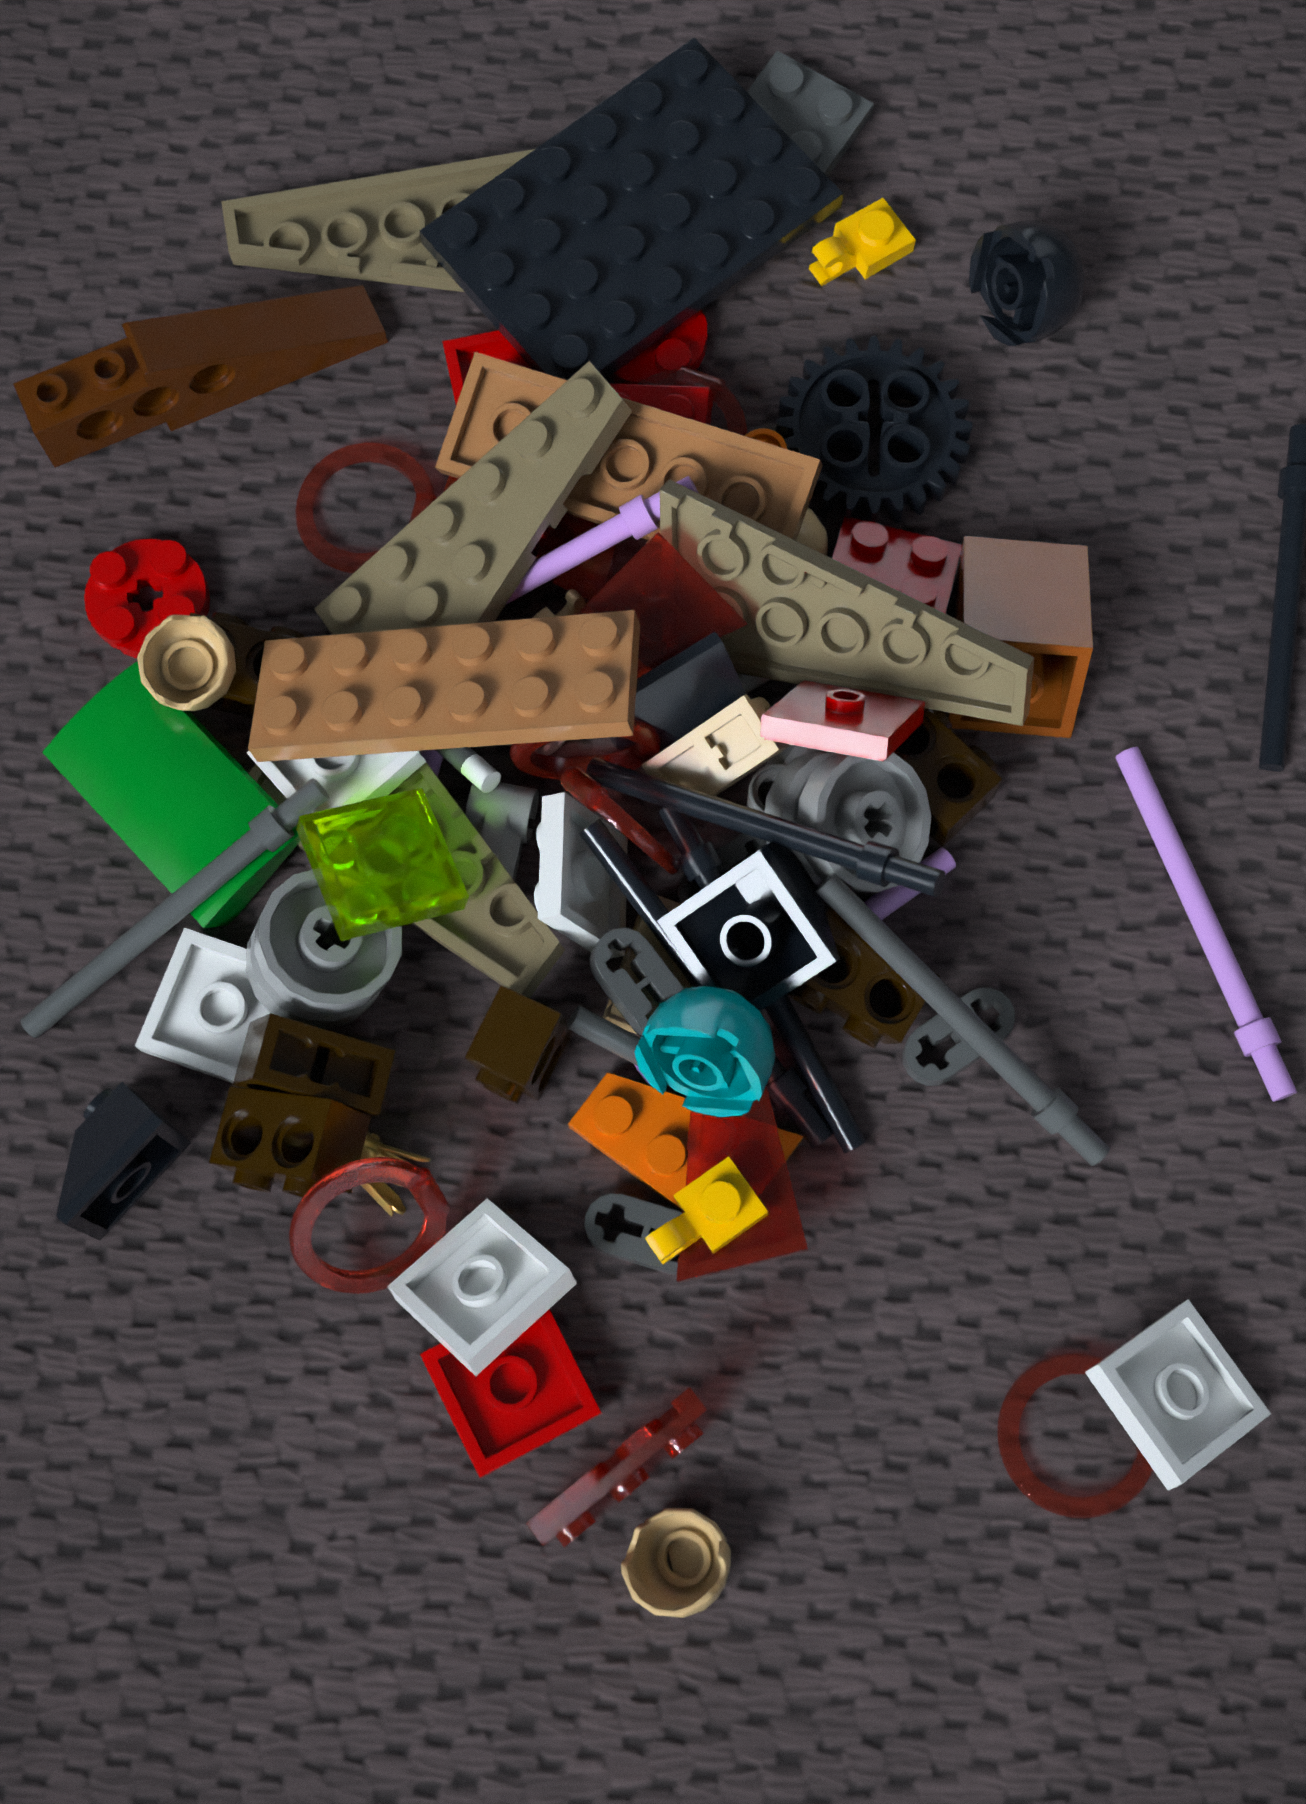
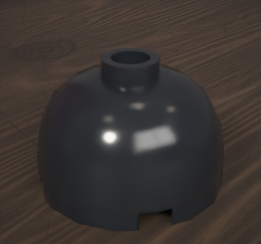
M1038 220L1019 221L997 226L994 231L984 233L978 239L970 260L969 285L971 294L980 292L994 317L980 315L992 337L1007 346H1017L1043 340L1058 332L1071 320L1082 300L1084 273L1082 261L1074 243L1062 230ZM1002 308L1007 311L1015 310L1014 317L1002 313Z

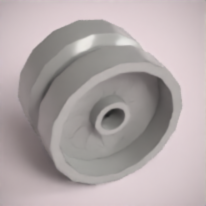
M816 751L796 757L777 774L766 797L765 813L863 845L873 840L897 848L900 857L920 863L928 846L931 812L926 789L914 768L894 752L884 761L829 751ZM792 850L817 887L832 873H835L852 891L878 893L898 886L897 884L890 883L887 887H882L858 879L855 870Z
M319 867L294 874L272 892L247 943L246 973L254 995L271 1014L321 1029L330 1030L352 1023L373 1005L381 990L384 989L390 980L402 955V926L393 903L373 882L349 870Z

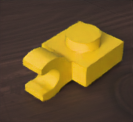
M881 198L835 223L833 237L822 240L812 248V253L818 261L810 264L809 270L821 286L854 267L858 269L864 279H867L913 252L916 240L885 199Z
M728 1156L674 1194V1199L684 1213L663 1224L645 1239L662 1265H664L701 1237L714 1254L769 1214Z

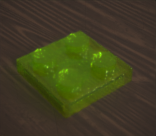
M423 787L299 816L296 830L341 941L465 909L469 895Z

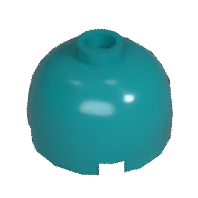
M710 986L685 988L659 1004L650 1016L634 1051L638 1069L653 1088L664 1094L669 1085L675 1091L686 1096L683 1107L696 1113L715 1117L741 1116L749 1112L753 1102L756 1099L760 1100L771 1076L775 1061L771 1028L758 1009L735 991Z

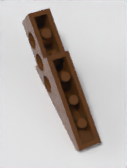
M359 285L126 322L121 325L127 338L13 383L34 435L54 468L163 423H167L170 431H174L386 344L388 340L364 286Z

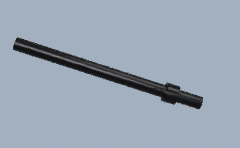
M1296 424L1290 427L1287 464L1279 472L1277 494L1280 499H1283L1258 767L1261 770L1275 772L1283 771L1285 766L1306 532V424Z
M596 757L589 762L586 769V780L588 782L855 870L858 879L882 887H887L890 883H894L937 897L945 883V871L900 857L897 848L873 840L863 845Z
M666 807L658 811L682 855L677 861L689 883L696 881L700 890L721 877L722 874L718 868L723 863L712 842L704 843L691 817ZM784 995L765 1009L845 1154L866 1143L867 1140L788 995Z
M599 818L580 832V836L691 986H701L657 922V920L669 913L668 909ZM775 1055L772 1073L763 1094L775 1110L783 1108L809 1145L815 1148L826 1141L833 1132L803 1093L807 1086L792 1066L785 1068Z

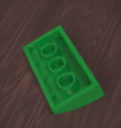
M138 661L121 672L91 698L59 731L42 752L172 894L250 830L248 822L270 805L274 808L279 806L190 711L176 710L164 706L154 699L141 683ZM296 825L292 828L294 831L292 838L275 852H271L268 849L190 912V914L203 928L228 926L241 913L306 834Z

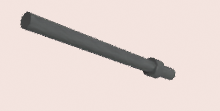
M312 778L277 808L270 805L248 822L250 827L248 832L21 1018L20 1022L24 1030L33 1038H39L268 849L271 852H275L294 836L292 828L329 799V795L324 787L316 779Z
M835 873L830 874L821 882L815 892L1033 1107L1031 1116L1049 1134L1059 1133L1091 1166L1098 1164L1106 1157L1110 1147L1077 1115L1079 1107L1060 1088L1052 1090Z

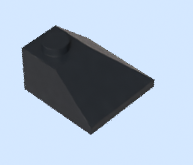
M716 632L711 633L637 678L633 736L610 737L616 749L654 757L734 701L746 695L725 646Z
M771 842L657 920L701 986L735 991L754 1005L759 1012L839 959L822 899L815 892L816 884L791 849Z
M121 1082L114 1090L108 1088L102 1091L86 1107L83 1113V1117L86 1120L74 1133L56 1217L66 1226L97 1240H101L191 1144L182 1133L124 1082Z

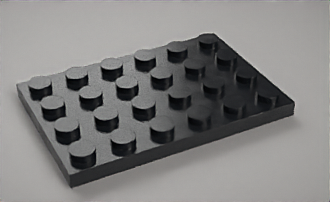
M694 37L419 230L423 246L533 370L569 380L590 361L599 373L607 379L842 207L843 192Z

